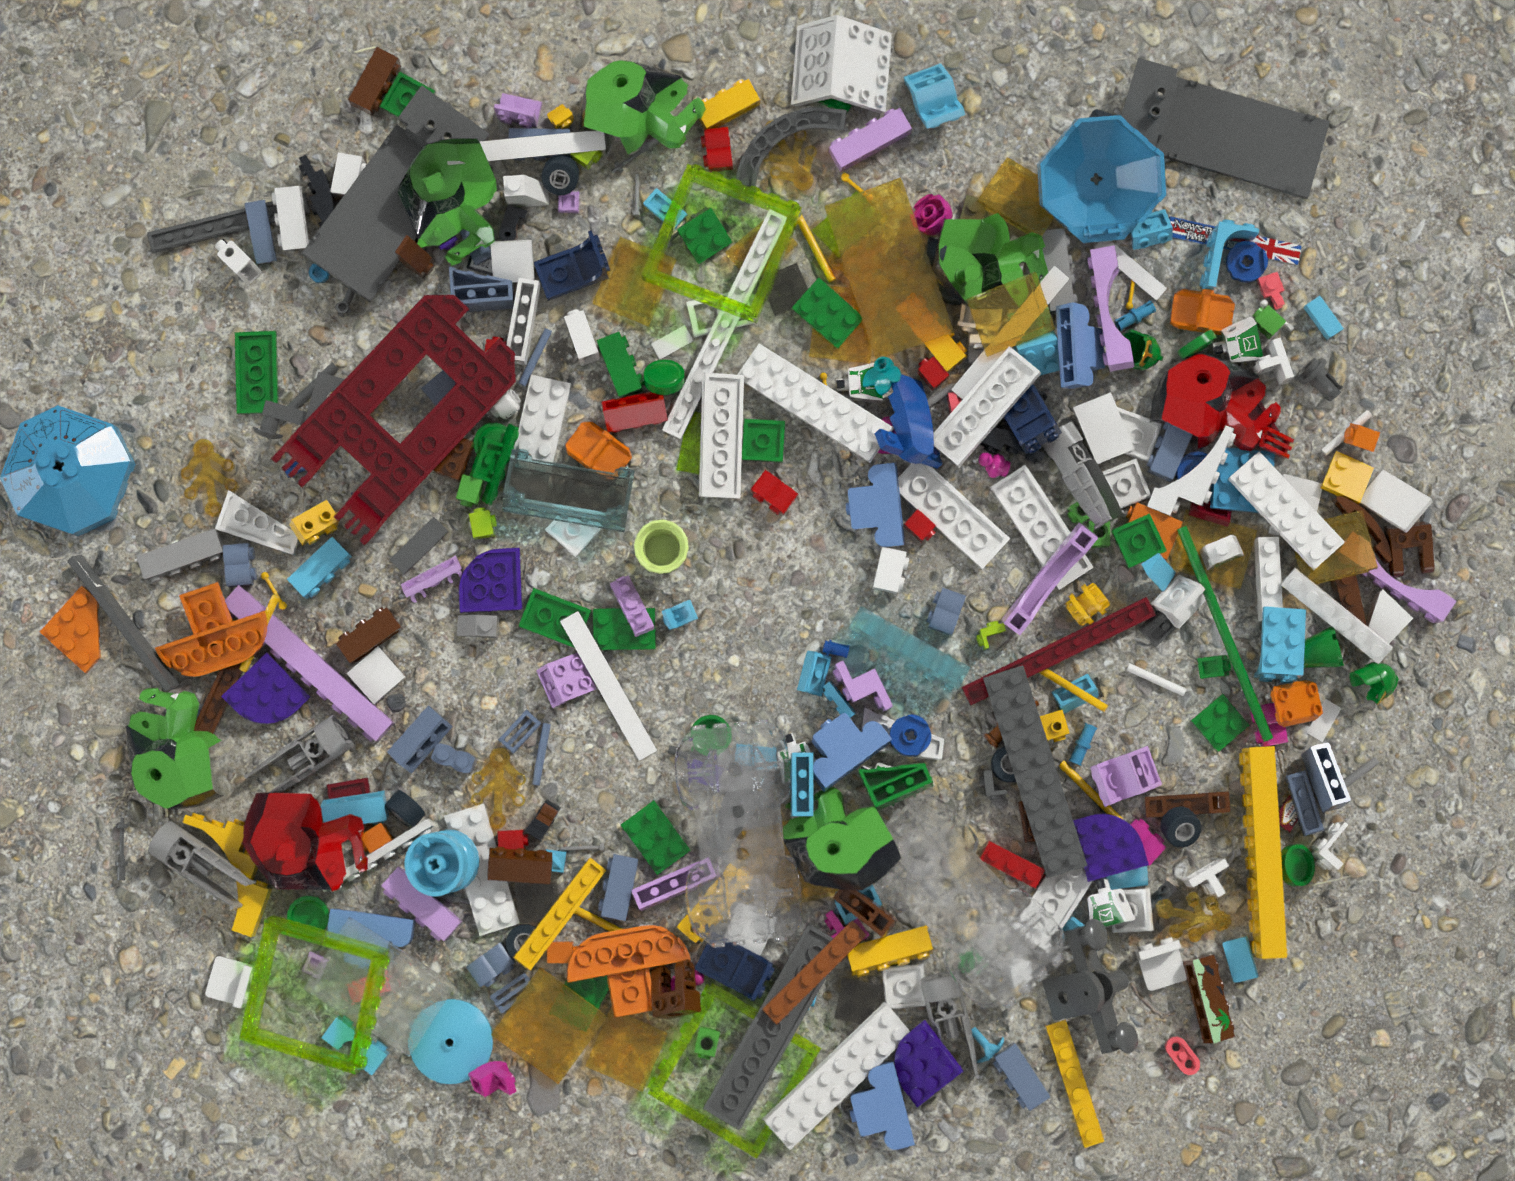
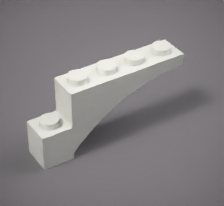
M1225 426L1213 449L1192 471L1167 486L1159 489L1155 487L1147 507L1172 516V513H1177L1180 507L1179 497L1203 506L1204 503L1208 504L1212 494L1209 491L1211 484H1216L1220 475L1217 472L1220 464L1224 465L1228 453H1225L1228 445L1232 446L1236 434L1233 433L1234 428Z

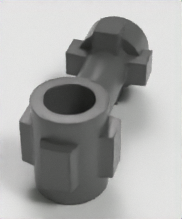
M346 285L345 287L348 290L343 301H340L335 306L340 317H346L351 314L352 310L349 306L356 293Z

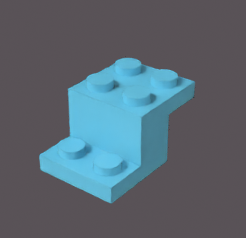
M942 64L903 77L905 85L911 92L916 114L927 129L936 128L947 121H956L965 115L964 107L957 98L953 78Z
M1046 306L1012 347L1013 350L1041 372L1040 376L1060 371L1058 339L1051 326L1048 306ZM1015 312L1007 314L1008 321Z

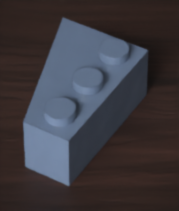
M449 266L450 293L455 295L469 308L467 312L513 309L515 297L512 280L490 275L483 276L472 271H461Z

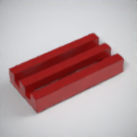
M1264 427L1259 447L1282 458L1289 459L1290 455L1287 452L1291 451L1292 447L1289 444L1293 443L1294 439L1270 427ZM1267 433L1270 434V435H1272V436H1274V437H1276V438H1278V439H1280V440H1282V441H1284V443L1281 442V441H1279V440H1277V439H1275V438H1273V437H1271V436H1269V435H1267ZM1267 440L1281 447L1282 451L1265 443V441Z

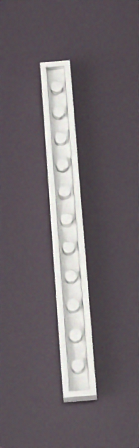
M769 209L662 431L682 439L702 398L703 373H714L788 221V217Z

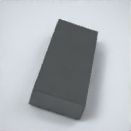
M433 517L389 560L405 575L448 533V530Z

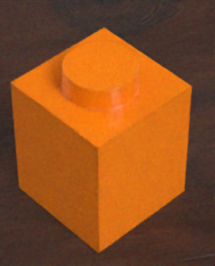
M1350 423L1344 434V443L1374 452L1380 432Z
M381 822L363 833L362 844L365 852L369 851L371 854L394 840L384 823Z
M553 941L547 948V963H569L571 955L577 948V946H574V941Z

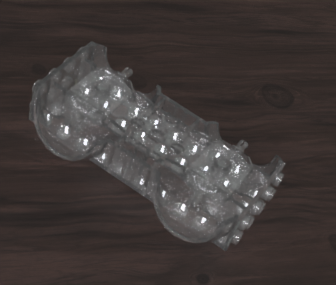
M769 720L754 721L755 725H748L747 721L735 722L734 727H727L726 723L714 724L711 729H706L705 725L693 726L692 730H689L688 734L680 740L676 748L675 778L677 790L683 805L695 813L699 863L689 870L686 879L687 912L693 931L699 937L706 940L707 944H711L712 947L725 946L724 942H732L733 945H745L746 940H753V943H766L767 938H774V941H787L788 936H793V933L801 925L802 893L799 870L796 860L785 854L780 805L789 798L791 792L789 752L783 731L774 726V723H769ZM737 805L742 806L744 815L741 818L734 817L732 814L733 807ZM737 827H743L746 830V836L743 839L735 837L734 831ZM739 848H745L748 851V857L745 860L737 859L736 851Z
M914 794L907 800V805L902 810L900 808L891 815L892 819L885 823L895 841L901 859L883 878L874 883L873 887L878 897L890 909L897 913L913 911L945 947L943 962L948 973L958 987L975 1004L982 1008L999 1007L1002 1012L1005 1009L1009 1011L1017 1004L1016 999L1020 995L1026 996L1033 989L1032 985L1037 980L1041 982L1049 975L1048 970L1051 967L1057 968L1065 960V951L1063 949L1065 934L1054 918L1031 895L1020 888L1009 890L977 856L976 851L979 844L977 836L948 804L933 794ZM949 879L953 882V888L950 891L941 889V882L943 880ZM958 895H964L967 898V902L963 906H958L955 904V898ZM974 910L981 913V920L977 923H973L969 919V914Z

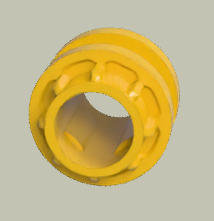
M1094 583L1088 586L1086 584L1082 585L1081 589L1084 592L1078 597L1072 593L1068 596L1070 600L1065 603L1069 613L1081 626H1084L1086 623L1090 625L1094 623L1092 616L1097 612H1100L1103 616L1107 613L1105 609L1110 606L1109 600Z

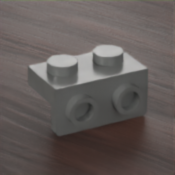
M1166 881L1150 896L1153 926L1156 930L1162 932L1190 905L1178 888L1169 881Z

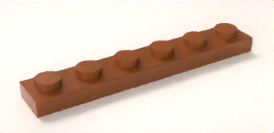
M852 920L762 1009L764 1013L777 1025L867 935Z

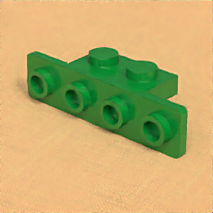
M510 423L506 428L502 442L483 436L470 472V476L487 481L481 500L488 505H492L498 496L499 483L505 476V466L511 459V449L519 436V428Z

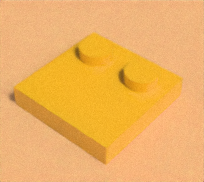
M1336 451L1320 488L1359 504L1374 467Z

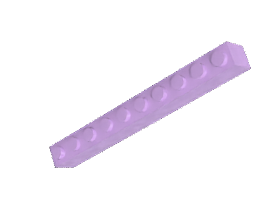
M239 585L225 599L232 618L236 616L240 619L266 610L258 600ZM272 615L267 626V635L263 646L265 644L269 645L272 648L270 652L278 659L282 657L287 662L285 666L293 673L298 671L302 675L301 680L306 685L316 687L318 689L316 693L323 700L328 698L333 703L331 707L339 714L344 712L349 717L347 721L352 726L362 728L364 730L362 734L369 741L372 742L374 739L379 742L395 723L276 616Z

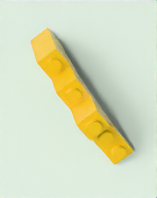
M193 812L192 815H185L182 823L202 829L210 835L224 851L230 864L238 868L250 880H254L258 868L253 863L247 850L245 849V852H242L244 848L243 832L245 821L235 818L234 822L227 821L226 826L223 827V822L212 819V822L204 820L205 816ZM256 880L255 884L244 886L236 881L238 901L243 906L237 908L232 931L249 937H255L272 889L267 887L268 883Z

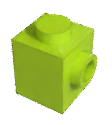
M602 150L571 153V158L589 170L593 163H598L603 153H601Z
M477 508L473 510L474 513H469L472 535L475 540L495 537L494 527H497L495 514L491 515L490 510L485 508Z

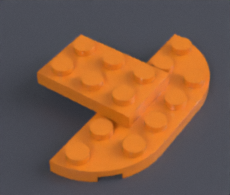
M216 582L179 595L193 635L155 647L158 656L166 666L175 669L181 675L190 677L206 675L242 663L253 657L261 649L267 635L266 613L264 610L232 621L219 583Z
M645 925L604 932L589 937L574 950L567 966V983L607 976L614 1018L652 1011L649 968L674 964L686 959L691 960L682 940L668 931V929L660 926Z

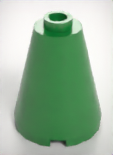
M1333 627L1324 629L1305 639L1304 668L1344 666L1338 639Z

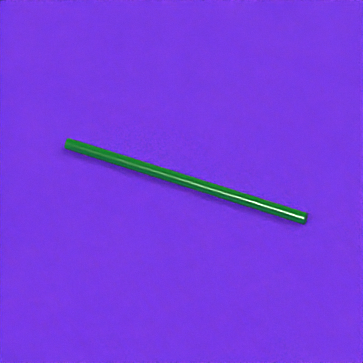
M1187 526L1177 529L1198 583L1205 588L1203 595L1263 742L1273 739L1272 733Z

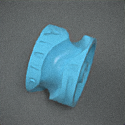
M443 830L424 834L412 842L405 856V871L408 880L417 891L428 896H441L466 888L475 879L479 869V854L475 844L467 835L457 830Z

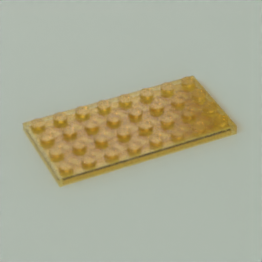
M901 177L824 206L876 359L882 356L893 355L954 332Z

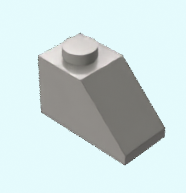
M458 615L457 636L498 638L500 618L493 615Z

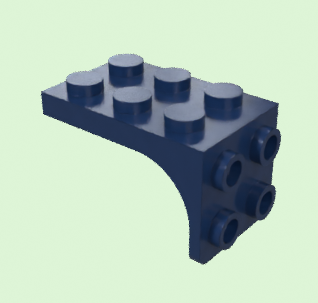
M592 230L588 231L589 236L583 243L533 262L547 301L609 279L607 272L611 270L605 253H603L598 235H593Z
M1034 384L1026 390L1004 416L1026 454L1038 451L1041 445L1046 442L1051 443L1057 440L1059 434L1062 433Z
M714 931L695 966V970L745 995L753 1002L756 998H761L765 990L763 983L765 979L770 980L775 969L772 967V961Z

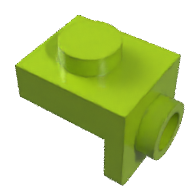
M998 621L987 623L986 628L978 630L979 634L976 635L979 647L983 646V650L989 649L987 637L1004 633L1006 631L1004 623L999 624Z

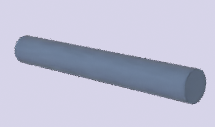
M544 329L518 382L520 385L526 386L552 333L551 330Z
M543 723L532 779L533 785L540 786L551 724Z

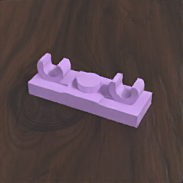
M454 556L402 583L401 586L405 596H410L411 600L415 603L417 602L415 598L416 593H421L424 598L426 597L424 588L437 586L445 577H447L450 583H453L451 576L454 573H457L461 578L462 568L459 560Z
M629 575L626 577L622 576L610 583V587L635 637L654 630V624Z

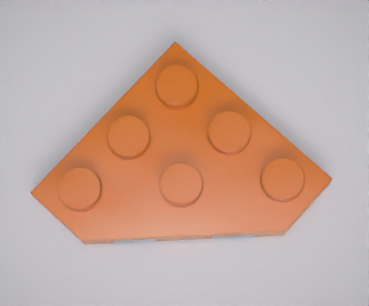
M81 586L40 630V633L84 673H88L101 658L99 646L100 621L98 619L99 603L84 586Z

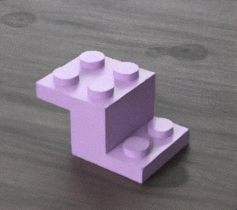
M844 661L835 664L833 674L837 682H842L844 686L842 693L846 701L851 700L853 704L875 693L876 696L873 700L878 709L882 708L884 712L893 707L875 669L852 679Z
M1148 746L1090 767L1092 778L1096 782L1099 797L1103 801L1104 807L1162 785Z

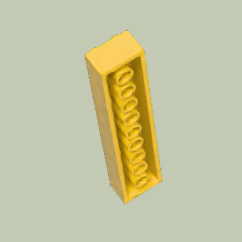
M1275 746L1243 748L1242 753H1239V763L1243 765L1240 782L1241 786H1244V794H1242L1241 801L1246 811V815H1243V827L1247 828V836H1244L1245 849L1248 848L1245 866L1246 869H1249V878L1246 879L1247 890H1250L1251 899H1248V911H1251L1252 920H1249V931L1253 932V941H1250V948L1256 958H1287Z

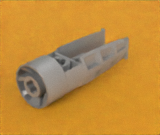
M1069 422L1059 427L1062 433L1059 434L1057 440L1051 443L1046 442L1042 446L1050 459L1055 461L1063 475L1062 479L1083 511L1095 524L1094 528L1098 529L1105 523L1111 522L1123 515L1124 511L1120 509L1118 501L1094 458H1091L1082 443L1083 438L1074 423Z
M331 715L278 750L249 774H245L244 778L256 776L301 747L302 751L287 760L289 766L295 770L307 761H310L311 765L268 792L281 793L354 746L353 741L343 724L334 715ZM315 732L317 739H311L307 743L302 741ZM319 744L318 752H314L315 745ZM326 753L330 755V757H328L321 763H319L316 759V757H322Z
M172 821L165 823L156 832L149 844L148 852L152 856L197 885L200 889L230 905L231 910L241 908L243 904L207 878L213 872V867L215 866L244 886L256 883L255 879L250 880L238 868H235L225 860L223 856L217 854L209 846Z
M958 971L940 972L922 978L920 983L932 1030L943 1043L938 1021L943 1020L947 1039L956 1038L959 1036L955 1017L960 1016L973 1074L979 1079L974 1041ZM959 996L963 1012L961 1010L956 1011V1004L952 998ZM930 1002H936V1008L940 1015L933 1017ZM945 1002L951 1005V1007H948V1011L941 1008Z

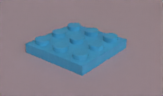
M1226 448L1225 453H1228L1224 465L1220 464L1217 472L1220 475L1216 484H1211L1210 509L1259 513L1228 479L1258 452L1274 466L1275 454L1266 451Z

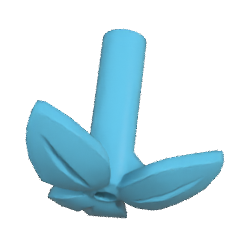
M976 1027L971 1029L972 1036L984 1048L985 1056L978 1059L977 1063L990 1060L994 1054L1000 1051L1004 1043V1037H1001L999 1043L995 1045L990 1043Z

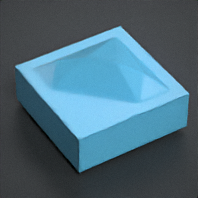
M546 849V851L552 852L551 871L564 873L567 852Z

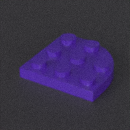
M520 548L488 550L479 554L465 568L459 584L460 613L522 610Z
M268 653L257 661L221 696L242 717L264 724L275 723L288 718L310 698Z
M1095 814L1073 820L1088 865L1084 867L1088 882L1149 865L1139 834L1125 820L1110 814Z
M926 1020L907 1033L896 1049L894 1065L898 1081L916 1107H919L964 1071Z

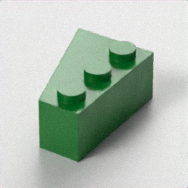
M925 763L887 768L878 767L877 769L867 770L858 769L859 776L877 811L933 787V780Z

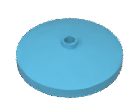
M445 999L431 1004L417 1016L409 1035V1050L416 1067L426 1077L443 1084H458L470 1079L468 1073L488 1063L493 1050V1032L487 1017L476 1006L459 999ZM450 1038L453 1040V1046H448L446 1044L447 1039Z

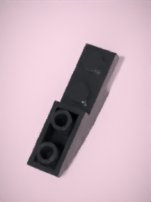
M305 154L299 157L301 165L298 167L303 176H308L310 180L307 184L312 194L315 195L309 197L312 202L309 206L314 216H319L321 222L318 224L321 228L335 209L334 196L330 192L331 186L323 169L315 172L309 158Z
M993 428L979 444L984 446V450L991 454H995V452L1000 453L1002 448L1005 447L1006 452L1015 456L1020 454L1025 457V461L1034 465L1036 462L1040 464L1045 456V453L1039 450L1026 454L1013 431Z

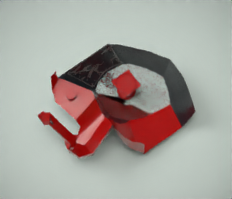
M1198 354L1183 360L1163 374L1153 396L1150 423L1154 420L1162 419L1197 436L1198 449L1212 443L1219 431L1223 432L1225 426L1234 428L1233 433L1236 434L1233 443L1240 450L1252 451L1260 443L1263 428L1277 421L1281 413V407L1275 402L1255 421L1251 420L1248 414L1265 396L1266 385L1259 380L1260 376L1214 354Z
M255 794L244 824L243 845L253 863L277 890H339L346 875L342 843L347 839L352 844L356 868L359 872H364L368 869V857L364 854L362 844L365 828L361 817L348 814L322 823V809L312 794Z

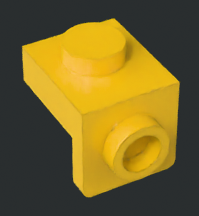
M561 104L547 114L555 129H566L574 121L572 112L569 108L566 109L564 104Z

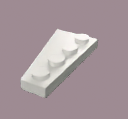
M228 490L215 527L216 530L295 555L299 540L291 529Z
M864 708L862 729L867 722L876 721L890 734L895 720ZM913 731L905 732L907 740L916 739ZM931 734V742L928 748L917 758L941 761L944 739ZM891 744L879 751L881 753L901 755L895 751Z

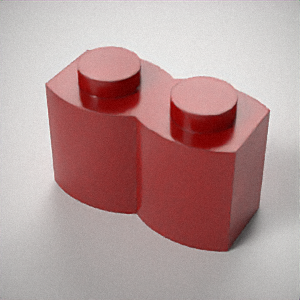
M728 127L704 129V135L701 136L702 148H706L707 155H703L704 168L709 167V173L733 170Z
M767 470L762 473L751 488L752 497L760 503L764 501L769 504L768 509L776 515L780 513L785 515L799 496L796 491Z

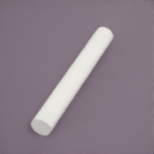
M1366 410L1352 423L1363 425L1372 417V414ZM1347 428L1321 449L1325 456L1344 441V434Z
M1129 663L1126 669L1130 673L1181 696H1184L1186 688Z

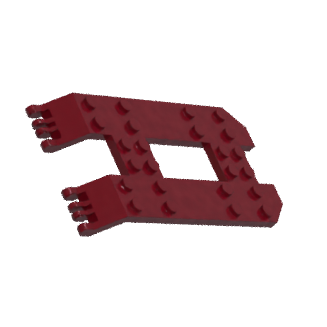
M424 295L271 457L274 463H277L286 452L292 457L281 467L284 472L295 461L298 463L288 474L290 478H293L301 467L307 471L297 481L301 488L306 485L340 446L360 463L370 475L353 492L333 517L340 521L348 510L353 513L354 516L344 525L348 530L357 519L360 520L350 532L352 535H356L361 530L360 528L366 525L369 531L360 538V542L363 545L370 541L388 517L516 382L515 352L500 338L486 352L476 345L456 325L469 308L455 295ZM427 355L456 384L399 443L370 414Z

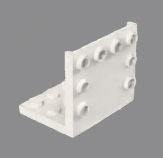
M840 15L830 16L797 26L791 105L798 107L832 98L877 113L886 112L892 33Z

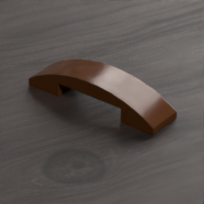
M1342 496L1334 498L1332 502L1345 517L1352 513L1377 544L1372 547V551L1383 564L1390 562L1392 556L1388 541L1375 519L1355 502Z
M1229 791L1145 797L1146 818L1163 817L1170 809L1180 806L1189 808L1195 815L1230 812Z

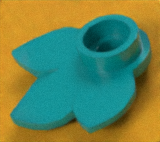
M879 357L874 362V368L866 372L863 379V387L875 386L877 393L884 395L890 390L892 382L900 381V369L894 366L890 358Z

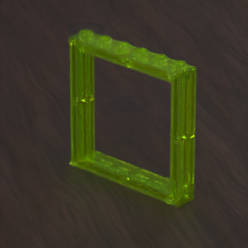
M687 164L641 274L642 280L757 324L801 217L802 207L795 201L788 200L787 202L780 199L781 197L777 194L761 192L762 190L756 186L748 187L742 185L743 183L737 179L732 178L729 180L724 178L719 172L712 171L711 173L705 171L700 165L693 164L692 166ZM693 183L769 211L771 209L787 217L751 306L658 271Z
M275 915L266 918L239 1040L356 1075L365 1069L368 1062L366 1054L367 1049L372 1044V1037L370 1036L377 1021L375 1013L381 1003L379 995L386 981L384 972L390 962V956H388L390 949ZM279 933L370 960L350 1055L259 1028Z
M712 982L710 986L706 984L701 993V996L704 997L701 1001V1012L691 1014L693 1016L689 1023L684 1022L679 1030L682 1033L678 1041L674 1039L668 1049L671 1052L668 1059L663 1058L657 1068L661 1070L657 1078L653 1076L647 1087L650 1089L648 1094L757 1159L773 1132L766 1123H764L755 1141L752 1142L663 1089L715 998L720 999L753 1020L759 1011L757 1008ZM795 1032L790 1042L805 1050L806 1053L775 1106L804 1079L821 1050V1046Z

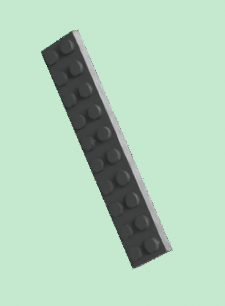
M1022 665L983 678L1047 878L1088 866L1024 666Z
M810 924L807 925L704 1105L703 1110L740 1131L828 974L777 1025L762 1009L833 939L832 937Z

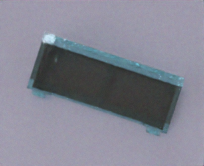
M512 449L503 491L502 511L625 532L635 470H631L628 467H620L615 469L614 473L532 459V455L527 450Z

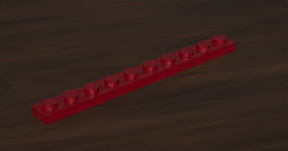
M1145 597L1091 625L961 687L971 706L989 697L983 679L985 677L1023 665L1027 678L1154 617L1156 614L1148 598Z

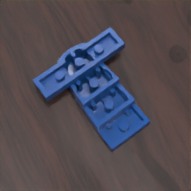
M901 374L899 382H892L893 393L888 396L895 412L889 418L896 434L883 429L877 430L874 434L880 450L898 455L909 463H921L938 469L943 463L939 450L934 447L932 418L922 382Z

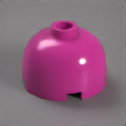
M927 194L913 207L915 212L914 215L911 214V222L917 230L925 235H939L944 216L946 215L945 219H952L953 217L951 206L941 195L933 196L932 194Z

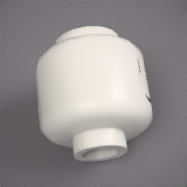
M510 389L495 403L490 411L496 418L508 419L520 409L519 403L521 400Z

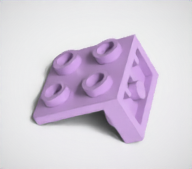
M502 93L500 104L494 105L497 119H500V122L511 124L512 122L520 123L519 125L524 128L537 127L542 102Z
M578 652L550 662L536 670L552 708L596 690L594 681Z

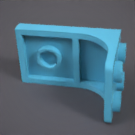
M1232 220L1219 221L1212 230L1211 235L1208 236L1207 247H1210L1204 257L1203 267H1206L1204 275H1201L1199 286L1202 289L1210 290L1216 288L1223 246L1226 241L1230 239L1253 241L1259 234L1260 229L1248 223L1237 225Z
M1263 607L1261 655L1258 670L1254 673V677L1259 678V681L1272 682L1274 679H1279L1280 683L1288 684L1297 681L1298 678L1303 676L1306 609Z

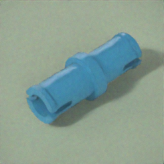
M1148 301L1136 309H1130L1129 313L1115 319V325L1117 329L1119 328V331H1122L1134 323H1140L1141 319L1155 313L1156 308L1151 301Z
M1088 723L1084 724L1079 739L1075 741L1076 746L1069 761L1080 766L1082 765L1081 763L1087 750L1091 748L1090 743L1097 727Z

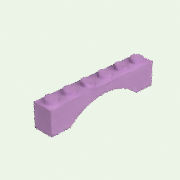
M1115 245L1090 250L1091 257H1087L1089 270L1093 269L1094 276L1090 278L1092 289L1096 288L1097 295L1093 297L1095 308L1099 307L1100 314L1096 316L1098 327L1102 326L1103 334L1099 335L1101 346L1106 347V353H1103L1104 365L1109 366L1110 372L1134 368L1130 341L1115 327L1109 314L1108 301L1110 289L1119 272Z
M1079 522L1003 616V623L1018 635H1021L1052 590L1066 573L1087 553L1098 537Z
M1354 532L1347 534L1344 539L1345 543L1335 552L1341 563L1347 566L1350 564L1356 568L1355 572L1363 577L1368 576L1373 580L1372 583L1381 589L1386 588L1390 591L1392 597L1397 600H1404L1408 603L1407 606L1416 612L1419 610L1425 614L1424 618L1432 623L1444 621L1456 600L1439 589H1416L1395 580L1378 563L1369 542Z

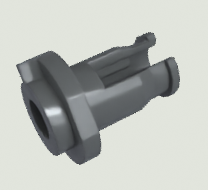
M1313 358L1301 369L1296 378L1302 385L1309 382L1321 394L1325 395L1330 402L1341 393L1340 390L1343 386L1339 385L1335 378L1324 368L1327 363L1324 358L1318 360Z

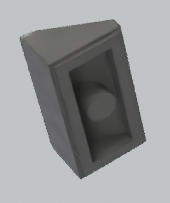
M1158 610L1155 612L1156 615L1149 618L1139 627V631L1154 647H1157L1176 629L1167 616Z

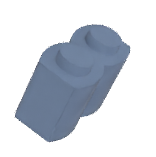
M249 543L223 545L226 586L254 585V580H257L256 568L252 567V560H255L254 547H251Z
M942 588L941 592L937 591L933 601L936 604L935 610H930L926 621L930 623L928 628L952 636L966 596Z
M436 744L431 756L432 760L436 763L451 766L456 771L466 774L473 773L478 760L474 755L464 751H457L452 746L446 744Z
M501 941L466 966V968L480 987L485 985L488 988L497 981L495 977L501 972L503 975H506L513 970L514 967L512 965L516 961L509 955Z

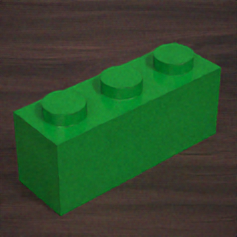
M616 332L596 340L618 397L632 396L642 392L641 386L644 385L641 374H636L634 367L637 364L633 354L629 355L626 348L630 346L626 336L621 337L620 332Z

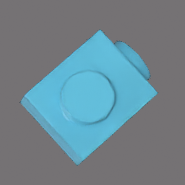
M691 600L684 601L662 611L663 622L669 630L679 628L698 619Z

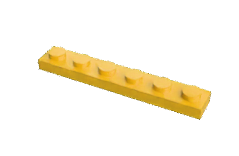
M588 858L513 958L530 971L606 870L592 858Z
M1066 1020L1045 1025L1084 1148L1105 1142Z

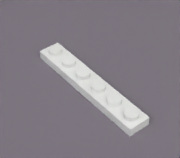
M1296 568L1281 583L1286 590L1376 663L1379 664L1392 650L1390 644Z
M424 820L367 855V871L377 866L376 861L381 858L387 860L395 855L394 850L402 847V849L410 846L413 842L412 839L431 833L430 828L434 826L431 820ZM355 863L346 868L343 882L345 880L351 882L360 876ZM323 890V892H327V891H330L331 893L335 892V891H332V890Z

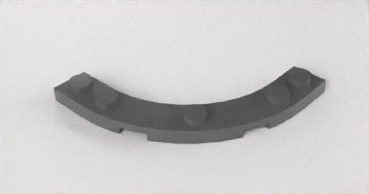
M820 107L804 108L786 113L767 124L751 140L750 145L740 160L735 180L733 201L754 204L760 168L769 152L779 142L792 134L804 130L826 129L845 131L847 110Z

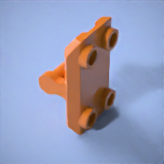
M1182 289L1174 293L1170 324L1177 329L1203 333L1212 329L1216 335H1222L1221 330L1232 325L1235 303L1229 296L1214 294V291L1210 289H1202V292Z
M592 421L582 422L565 445L569 456L606 482H615L632 459L628 447Z
M1303 680L1274 686L1271 690V699L1276 709V721L1282 727L1315 721L1323 714L1315 682Z

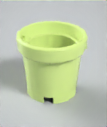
M664 519L651 521L644 525L637 533L634 543L635 556L640 565L647 571L658 574L670 573L679 568L685 561L689 549L688 539L683 529L674 522Z

